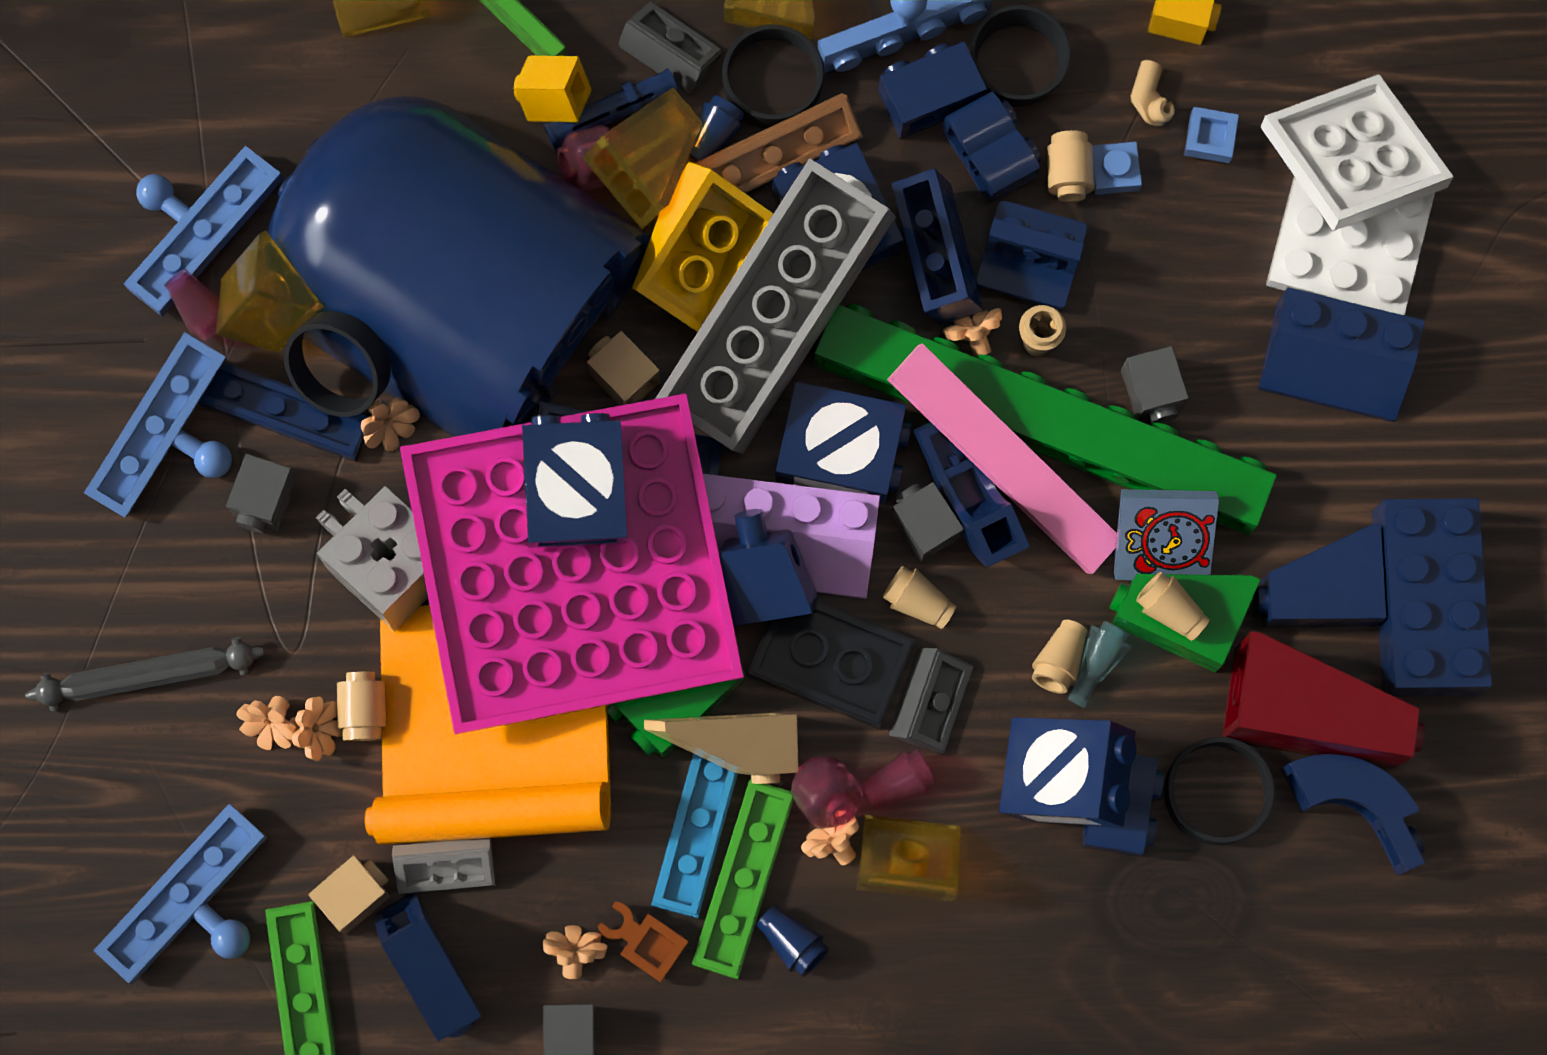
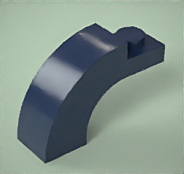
M931 422L913 430L930 467L928 473L932 482L964 528L962 537L978 560L984 566L989 567L1029 548L1030 546L1012 504L1008 503L1001 496L993 482Z
M1339 754L1313 755L1290 762L1281 768L1302 812L1319 805L1336 804L1348 807L1362 815L1375 831L1396 875L1405 873L1425 863L1421 855L1424 852V845L1419 834L1412 826L1407 827L1403 818L1420 810L1407 790L1386 771L1367 761Z

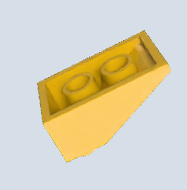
M688 162L663 203L632 289L698 332L773 216V213L713 170Z

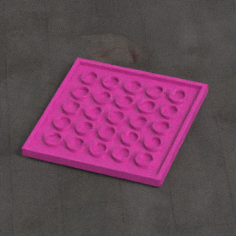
M686 393L561 417V423L581 422V415L606 413L610 414V421L621 420L627 523L626 543L528 548L522 425H532V422L400 447L454 735L743 678Z

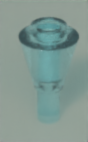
M1103 621L1100 628L1094 625L1090 626L1080 667L1081 674L1067 700L1085 708L1098 681L1101 682L1133 648V646L1125 642L1129 633L1106 621Z

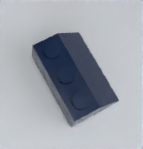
M1287 287L1276 304L1258 390L1394 423L1416 365L1425 320Z

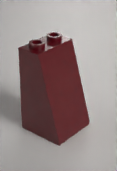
M1251 631L1234 648L1222 737L1233 738L1251 746L1309 756L1322 754L1351 756L1367 761L1379 768L1392 770L1413 758L1414 752H1420L1425 729L1424 724L1418 723L1419 708L1267 635Z

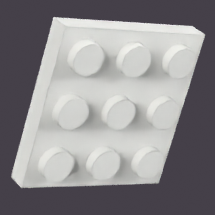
M1379 74L1266 115L1261 125V129L1333 231L1448 188L1454 177Z
M1294 176L1266 286L1284 291L1289 287L1405 315L1435 193L1333 231Z

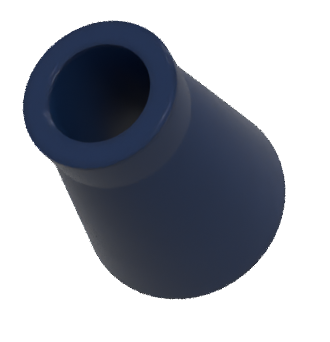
M714 95L709 103L704 102L690 143L684 153L698 162L719 152L743 127L740 122L745 113L724 98Z
M777 905L771 907L757 923V927L765 934L790 972L796 970L802 977L813 971L829 951V948L822 942L824 936L783 912Z

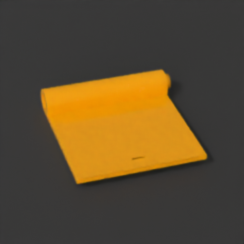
M430 605L419 606L395 632L380 619L381 681H385L386 728H382L383 796L376 797L372 807H368L365 812L367 834L374 836L378 845L604 831L609 829L611 794L608 705L454 735Z

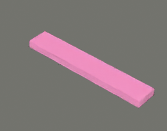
M924 344L917 345L887 380L1087 574H1093L1116 548L1117 533Z

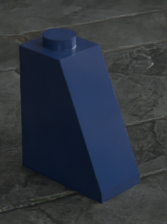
M1381 525L1367 526L1269 572L1262 579L1261 586L1257 587L1254 594L1255 613L1262 614L1263 628L1376 627L1386 619Z
M410 893L374 913L373 919L380 944L437 1041L439 1042L447 1036L449 1038H456L468 1032L474 1026L475 1020L482 1017L478 1005L417 893Z

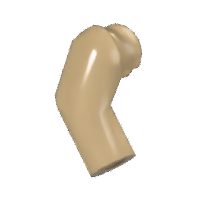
M1144 60L1140 64L1131 94V101L1146 123L1153 126H1162L1174 116V105L1172 102L1166 103V98L1161 97L1156 91L1163 67L1157 62Z

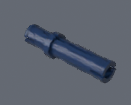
M667 68L663 72L631 85L630 81L622 84V90L585 105L578 122H544L543 126L553 149L557 150L567 143L596 132L631 115L634 118H638L644 115V109L674 96H679L680 92L671 71Z

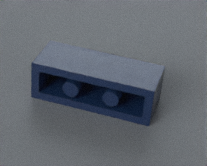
M935 168L892 183L924 312L938 324L943 325L984 311L951 183Z

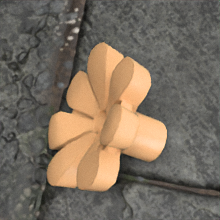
M995 308L990 312L986 310L973 315V319L967 316L955 320V325L946 327L943 332L947 340L958 341L962 339L969 342L974 357H977L979 354L987 355L991 352L987 335L992 329L1000 327V320H1002L1001 309Z
M394 397L388 404L378 398L368 408L372 416L361 422V430L364 434L363 438L366 446L376 448L382 441L387 452L398 449L399 439L397 436L400 435L403 438H408L414 433L415 427L411 423L418 421L420 417L418 409L413 405H408V402L402 397Z
M274 696L268 706L261 701H253L250 705L244 704L237 711V716L245 721L239 730L249 737L259 735L257 745L265 750H271L274 741L282 748L287 749L291 747L293 742L292 735L296 731V726L285 719L289 702L281 696Z
M322 697L309 698L306 700L305 710L298 711L296 717L291 718L289 721L296 726V731L292 735L294 746L304 748L307 758L319 761L322 758V754L326 756L332 755L336 747L331 737L343 736V730L338 729V721L333 720L337 716L336 701L323 703Z
M852 811L844 813L839 820L834 812L829 813L821 820L824 828H817L811 831L806 837L807 841L803 842L801 849L807 856L812 857L815 855L818 859L833 853L840 865H846L856 856V853L850 846L849 838L857 832L859 824Z
M568 925L565 927V936L554 931L547 933L546 939L543 940V949L546 954L557 957L558 964L563 965L562 975L565 978L578 979L582 976L583 963H591L594 959H603L605 957L607 945L600 943L602 934L587 932L581 936L582 929L580 926Z

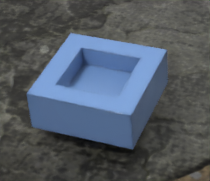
M1193 107L1190 114L1184 156L1230 163L1233 155L1239 114Z
M1136 142L1093 145L1094 195L1140 190L1142 183Z

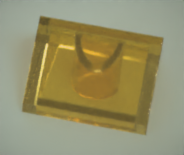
M267 231L260 233L221 278L216 335L278 353L285 349L290 336L303 323L317 314L323 306Z
M865 815L856 890L953 901L957 896L959 884L960 826Z

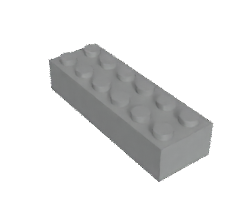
M809 158L655 399L686 393L693 425L729 449L743 454L896 216L889 208Z

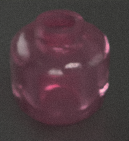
M599 125L569 133L564 139L563 147L558 148L557 160L563 179L573 183L575 187L582 191H588L617 183L622 177L623 165L629 162V152L622 137L616 138L610 128Z
M828 756L816 757L804 762L798 768L791 786L794 802L808 821L817 828L829 829L848 823L860 807L863 796L860 783L846 765L839 759Z

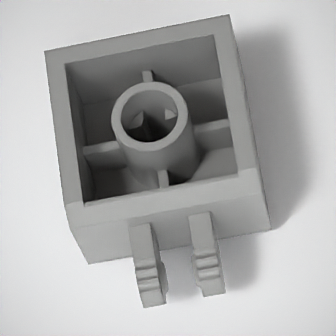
M386 486L365 506L344 489L337 498L342 507L349 513H352L354 517L344 527L331 513H327L325 510L316 517L319 523L333 536L317 552V555L338 581L395 632L428 599L412 510ZM396 555L391 561L387 559L390 556Z

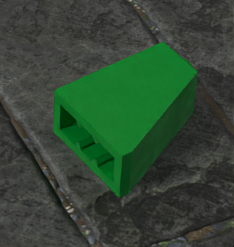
M1136 574L1129 586L1120 583L1109 609L1117 612L1111 625L1212 672H1216L1225 662L1261 579L1252 575L1165 574L1168 578L1174 576L1203 611V614L1210 619L1204 630L1192 641L1142 613L1143 606L1136 601V598L1156 574Z

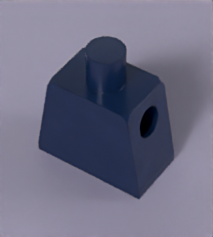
M750 509L737 513L734 517L739 537L725 540L719 551L733 626L812 614L818 600L817 592L793 533L787 529L767 532L762 509Z

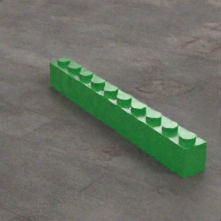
M847 304L846 307L839 305L827 323L815 352L814 367L912 404L887 379L917 345L924 344L1033 452L1127 489L1217 491L1219 497L1217 524L1250 536L1258 526L1277 474L1266 471L1267 466L1256 459L1249 457H1240L1239 460L1223 454L1222 448L1212 442L1196 440L1194 443L1179 437L1178 431L1168 425L1152 423L1150 426L1135 420L1134 414L1122 407L1113 405L1108 406V408L1091 403V398L1083 392L1070 388L1064 389L1063 392L1047 386V381L1037 374L1023 371L1019 375L1004 369L1003 364L993 357L979 354L975 358L959 351V346L949 340L938 337L934 338L933 341L916 335V330L903 322L890 321V324L872 318L873 314L869 310L856 304Z

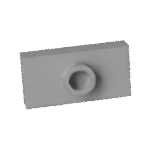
M490 838L393 846L392 859L398 894L495 885L496 874Z

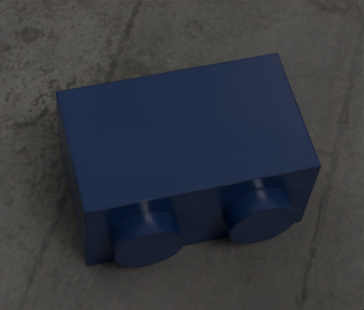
M964 41L953 46L949 43L938 45L929 50L925 55L926 57L909 63L908 60L896 62L884 71V74L880 75L878 93L900 139L944 122L946 116L986 95L987 88Z

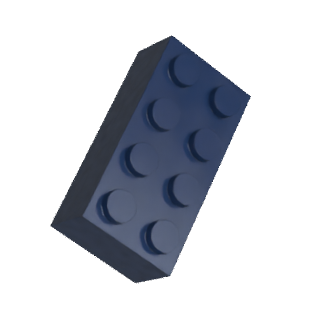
M1479 498L1384 499L1372 511V525H1381L1386 619L1378 625L1382 691L1394 697L1478 696L1492 687Z

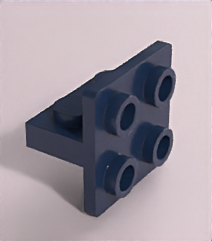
M1000 200L977 275V286L1017 299L1063 310L1083 250L1087 225L1080 221Z

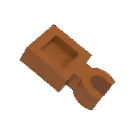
M614 902L612 908L623 915V925L617 930H612L600 923L597 927L598 930L607 939H623L628 944L620 955L662 983L689 942L650 914L646 916L641 925L637 924L634 921L631 910L625 904Z

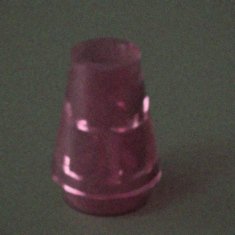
M187 269L181 270L164 284L189 333H196L202 341L215 335L231 320V317L225 311L228 306L195 276L191 275Z
M918 748L910 753L904 750L861 785L872 807L877 809L881 806L927 793V787L937 781Z

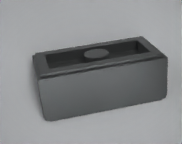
M652 2L646 4L626 22L619 40L621 49L655 72L661 73L668 68L674 77L677 87L689 94L700 85L723 53V50Z
M919 648L894 716L889 736L944 755L974 666L938 648Z

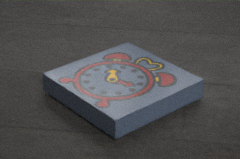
M1121 489L1114 561L1115 580H1132L1136 574H1157L1159 572L1164 574L1210 575L1219 504L1217 491Z

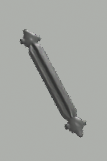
M237 636L231 639L232 644L227 650L214 646L75 672L62 681L52 678L50 672L41 674L42 680L37 686L25 693V697L27 700L39 701L41 704L49 706L50 711H56L59 709L58 703L63 698L80 701L220 674L229 666L239 670L240 675H246L249 673L248 668L252 665L253 661L262 657L265 653L264 648L250 646L248 643L242 642L241 637Z

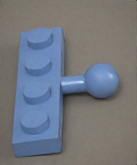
M890 0L894 12L818 40L817 50L822 60L823 73L834 69L837 72L848 71L859 65L863 58L877 53L879 56L890 55L901 49L904 43L919 37L921 40L935 38L943 33L946 27L961 21L965 25L977 22L991 10L993 0Z
M245 146L191 208L174 196L173 186L166 177L159 174H150L142 178L136 189L139 203L151 211L163 210L178 223L124 283L125 287L163 317L283 180L281 173Z
M184 332L84 494L126 518L171 446L193 458L197 471L203 476L219 478L225 475L232 465V455L228 447L218 441L203 443L183 431L182 428L227 357L187 332Z
M228 804L93 951L129 984H134L194 919L211 934L212 948L219 956L234 959L243 955L247 951L251 940L248 928L238 920H224L207 903L268 837L236 808Z

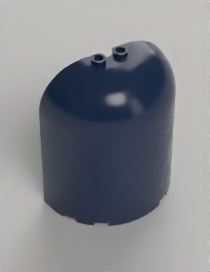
M403 96L380 99L357 108L337 121L311 144L294 172L285 179L279 189V199L273 211L266 236L264 263L266 280L274 304L280 315L294 331L313 315L325 311L342 312L361 320L375 332L388 353L391 376L385 392L393 397H402L408 402V405L416 407L420 415L453 437L530 423L532 418L536 417L537 406L540 402L551 403L556 395L554 380L600 315L609 320L632 288L652 235L459 111L434 100ZM312 329L305 331L303 338L373 383V376L368 361L358 347L350 340L330 330Z

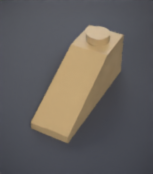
M774 712L644 720V730L733 773L751 775V783H779L780 774L798 773L797 714Z

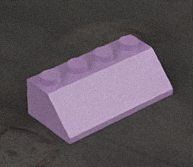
M703 474L718 553L725 540L739 537L734 516L742 511L762 509L767 532L787 529L793 533L818 594L858 599L867 598L879 495Z

